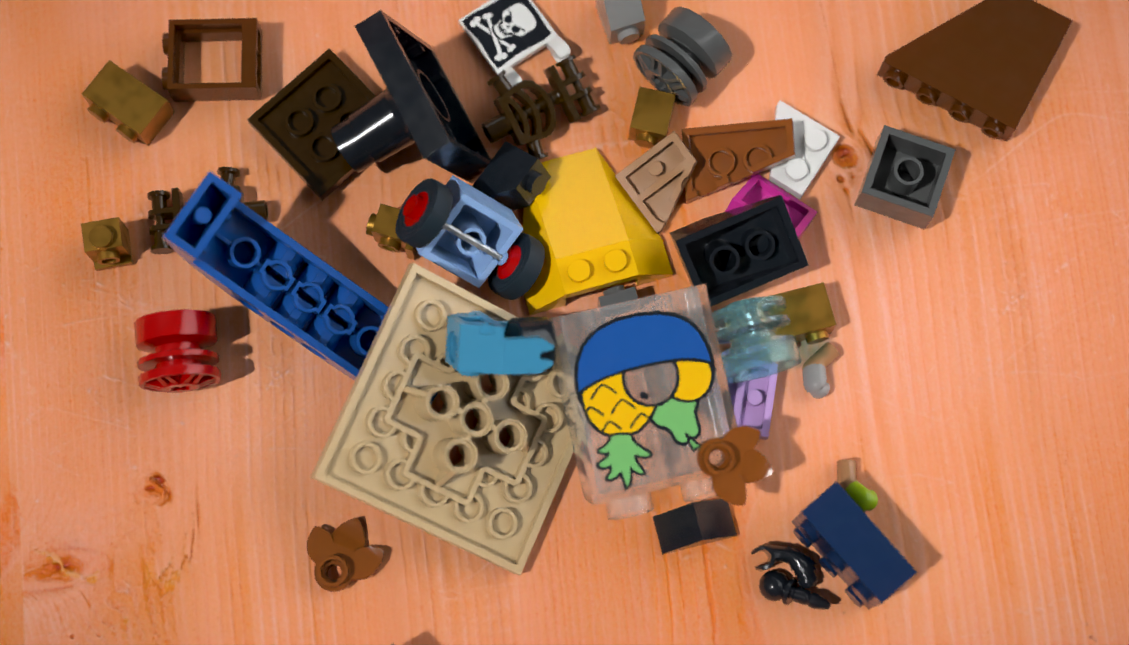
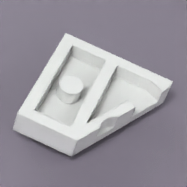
M780 100L775 109V120L793 119L796 158L770 168L769 181L801 199L840 136Z

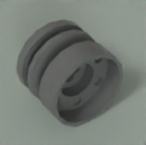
M679 6L674 8L659 24V35L652 34L648 36L645 44L637 48L633 54V59L642 75L658 91L675 94V103L689 106L697 99L698 93L706 89V78H715L731 61L732 53L723 36L708 21L692 10Z

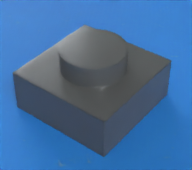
M624 285L614 286L603 291L604 296L598 297L597 306L602 320L638 309L639 299L635 287L625 289Z

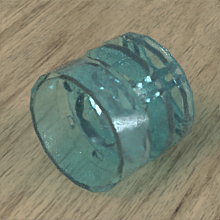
M766 296L742 299L716 310L706 317L707 327L711 330H719L712 334L710 337L711 342L715 345H731V348L721 352L716 357L722 382L738 383L759 379L788 370L800 364L802 360L795 336L776 335V332L791 323L790 316L779 314L787 308L784 297Z

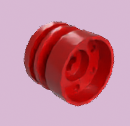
M193 309L168 310L147 314L136 319L134 322L136 348L140 351L152 353L141 357L137 361V367L144 371L138 377L141 389L154 392L182 393L209 387L221 380L220 369L214 366L219 362V355L217 352L205 350V348L214 345L218 341L216 317L213 313Z

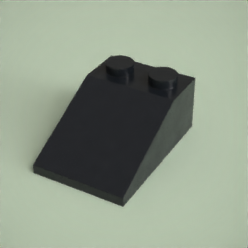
M781 195L706 217L670 232L695 297L703 310L809 265Z

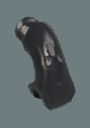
M763 544L752 550L751 554L762 551L768 557L767 564L756 566V570L765 571L770 569L776 562H785L790 565L791 571L794 570L800 587L806 589L817 585L816 563L796 548Z

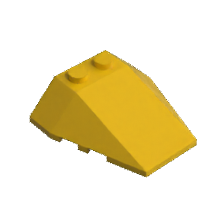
M597 148L541 162L551 175V178L548 180L543 192L537 195L532 204L523 208L522 233L529 234L539 240L545 249L542 270L533 286L524 294L530 315L566 306V298L634 279L638 286L673 276L663 240L617 180L615 173Z

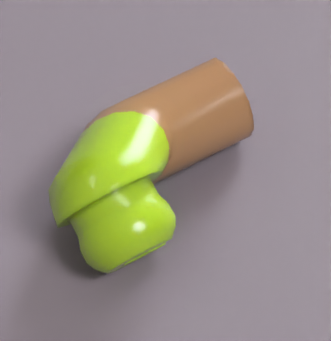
M837 461V482L863 512L873 510L878 504V496L873 490L867 489L857 481L856 461Z

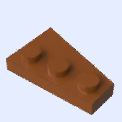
M793 119L682 129V141L697 160V164L685 186L686 202L691 203L796 158Z

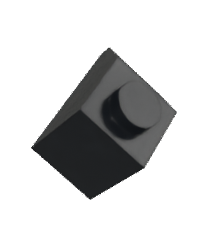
M505 141L472 187L514 211L530 206L537 195L543 192L551 175L538 158Z

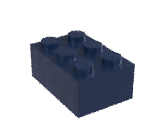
M837 481L791 521L796 526L793 530L796 537L807 548L812 545L822 556L819 559L822 567L832 577L838 575L848 586L845 589L846 594L859 607L865 605L869 610L882 604L917 573Z

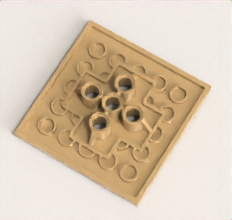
M411 263L407 267L310 478L513 574L521 575L587 422L581 403L577 399L574 382L575 360L579 349L555 337V363L548 375L512 376L487 374L492 384V390L489 394H486L481 388V379L486 373H482L480 376L460 375L456 369L445 362L447 316L480 310L495 321H509L511 318L518 317L421 266ZM436 392L440 394L443 402V408L439 413L433 411L430 404L431 397ZM470 409L477 419L476 426L472 430L465 424V415ZM504 426L510 436L509 443L505 447L499 441V432ZM454 445L458 447L461 454V459L455 466L449 460V451Z

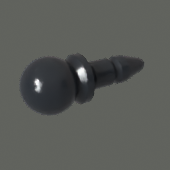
M771 570L760 578L759 590L763 597L770 601L782 600L784 604L789 605L793 600L802 605H808L813 609L830 608L831 604L825 598L815 592L811 593L807 589L797 587V579L792 578L789 580L781 571Z

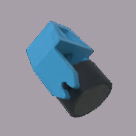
M480 310L447 316L445 362L456 369L458 374L464 376H480L482 373L537 376L548 375L552 371L555 363L556 339L552 323L547 317L511 318L509 321H495Z

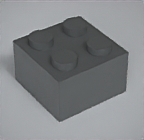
M884 125L876 140L855 206L925 230L934 217L956 149Z

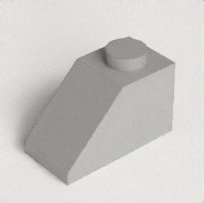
M596 0V9L610 45L618 42L620 44H629L644 34L645 16L641 0Z

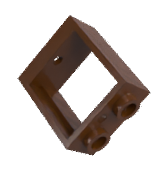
M257 18L169 20L168 33H163L162 38L163 52L165 55H168V65L162 68L161 78L163 89L168 90L174 102L262 100V29ZM242 41L241 82L184 83L185 42Z

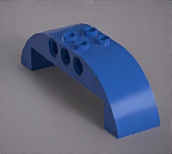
M209 171L162 236L163 239L185 261L234 299L337 370L356 380L389 307L241 203L239 199L243 194ZM437 392L434 393L431 397L430 404H432V402L436 398L438 394Z

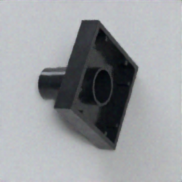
M382 10L355 25L387 88L350 113L348 118L331 128L334 142L347 163L355 171L361 172L372 164L379 163L416 143L424 159L471 184L474 183L492 159L432 47Z

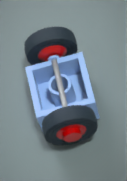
M454 175L446 185L434 179H426L420 182L407 196L399 211L396 221V235L400 240L415 247L422 257L478 288L481 287L488 277L490 289L505 299L515 300L523 296L537 280L544 264L545 249L543 244L533 236L521 233L523 227L511 209Z

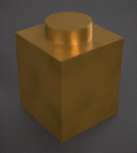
M639 87L628 139L634 140L635 144L644 148H652L667 136L676 95Z

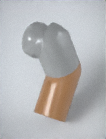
M826 342L803 364L802 368L803 386L807 392H810L813 398L817 399L823 398L829 393L830 385L826 382V368L840 356L837 349L829 342Z

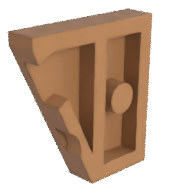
M673 131L615 175V177L654 230L660 233L663 231L697 164V160L677 133Z

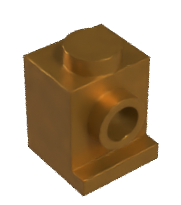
M380 204L378 213L370 215L366 234L373 236L374 240L379 242L378 246L382 249L396 253L403 249L406 251L408 259L415 260L418 252L417 249L404 243L396 235V221L400 209Z
M119 217L81 224L84 251L94 262L96 271L133 265L129 229Z

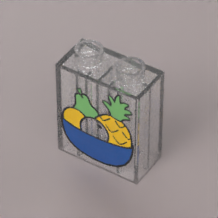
M706 284L549 318L556 339L554 367L584 499L593 505L605 503L608 519L616 520L641 515L654 510L651 492L680 485L684 502L716 497L717 495L712 488L711 477L704 474L698 467L696 460L697 451L704 441L715 437L722 438L731 428L736 427L737 423ZM714 450L710 454V462L717 464L721 460V453L719 450Z

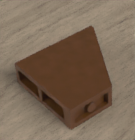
M984 0L886 55L877 75L882 77L889 86L896 89L904 88L915 94L916 98L922 103L930 106L937 105L948 111L953 119L964 123L970 122L981 128V131L986 136L997 140L1003 139L1007 142L1016 130L1073 20L1033 0Z

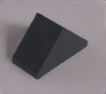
M722 499L692 502L653 516L662 555L737 536L729 504Z

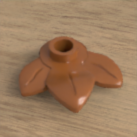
M750 426L733 427L722 438L715 437L704 441L697 451L696 460L698 467L704 474L711 477L714 493L722 500L733 505H745L747 496L745 483L762 480L773 473V469L765 456L754 449L759 441L761 432ZM714 450H719L721 453V460L717 464L710 462V454Z
M358 518L342 523L332 534L321 527L314 526L308 537L307 553L316 564L314 576L318 585L326 591L338 592L345 589L352 580L369 578L379 568L383 560L384 551L382 549L365 547V533ZM339 566L341 568V575L338 579L331 580L328 578L327 572L330 567Z

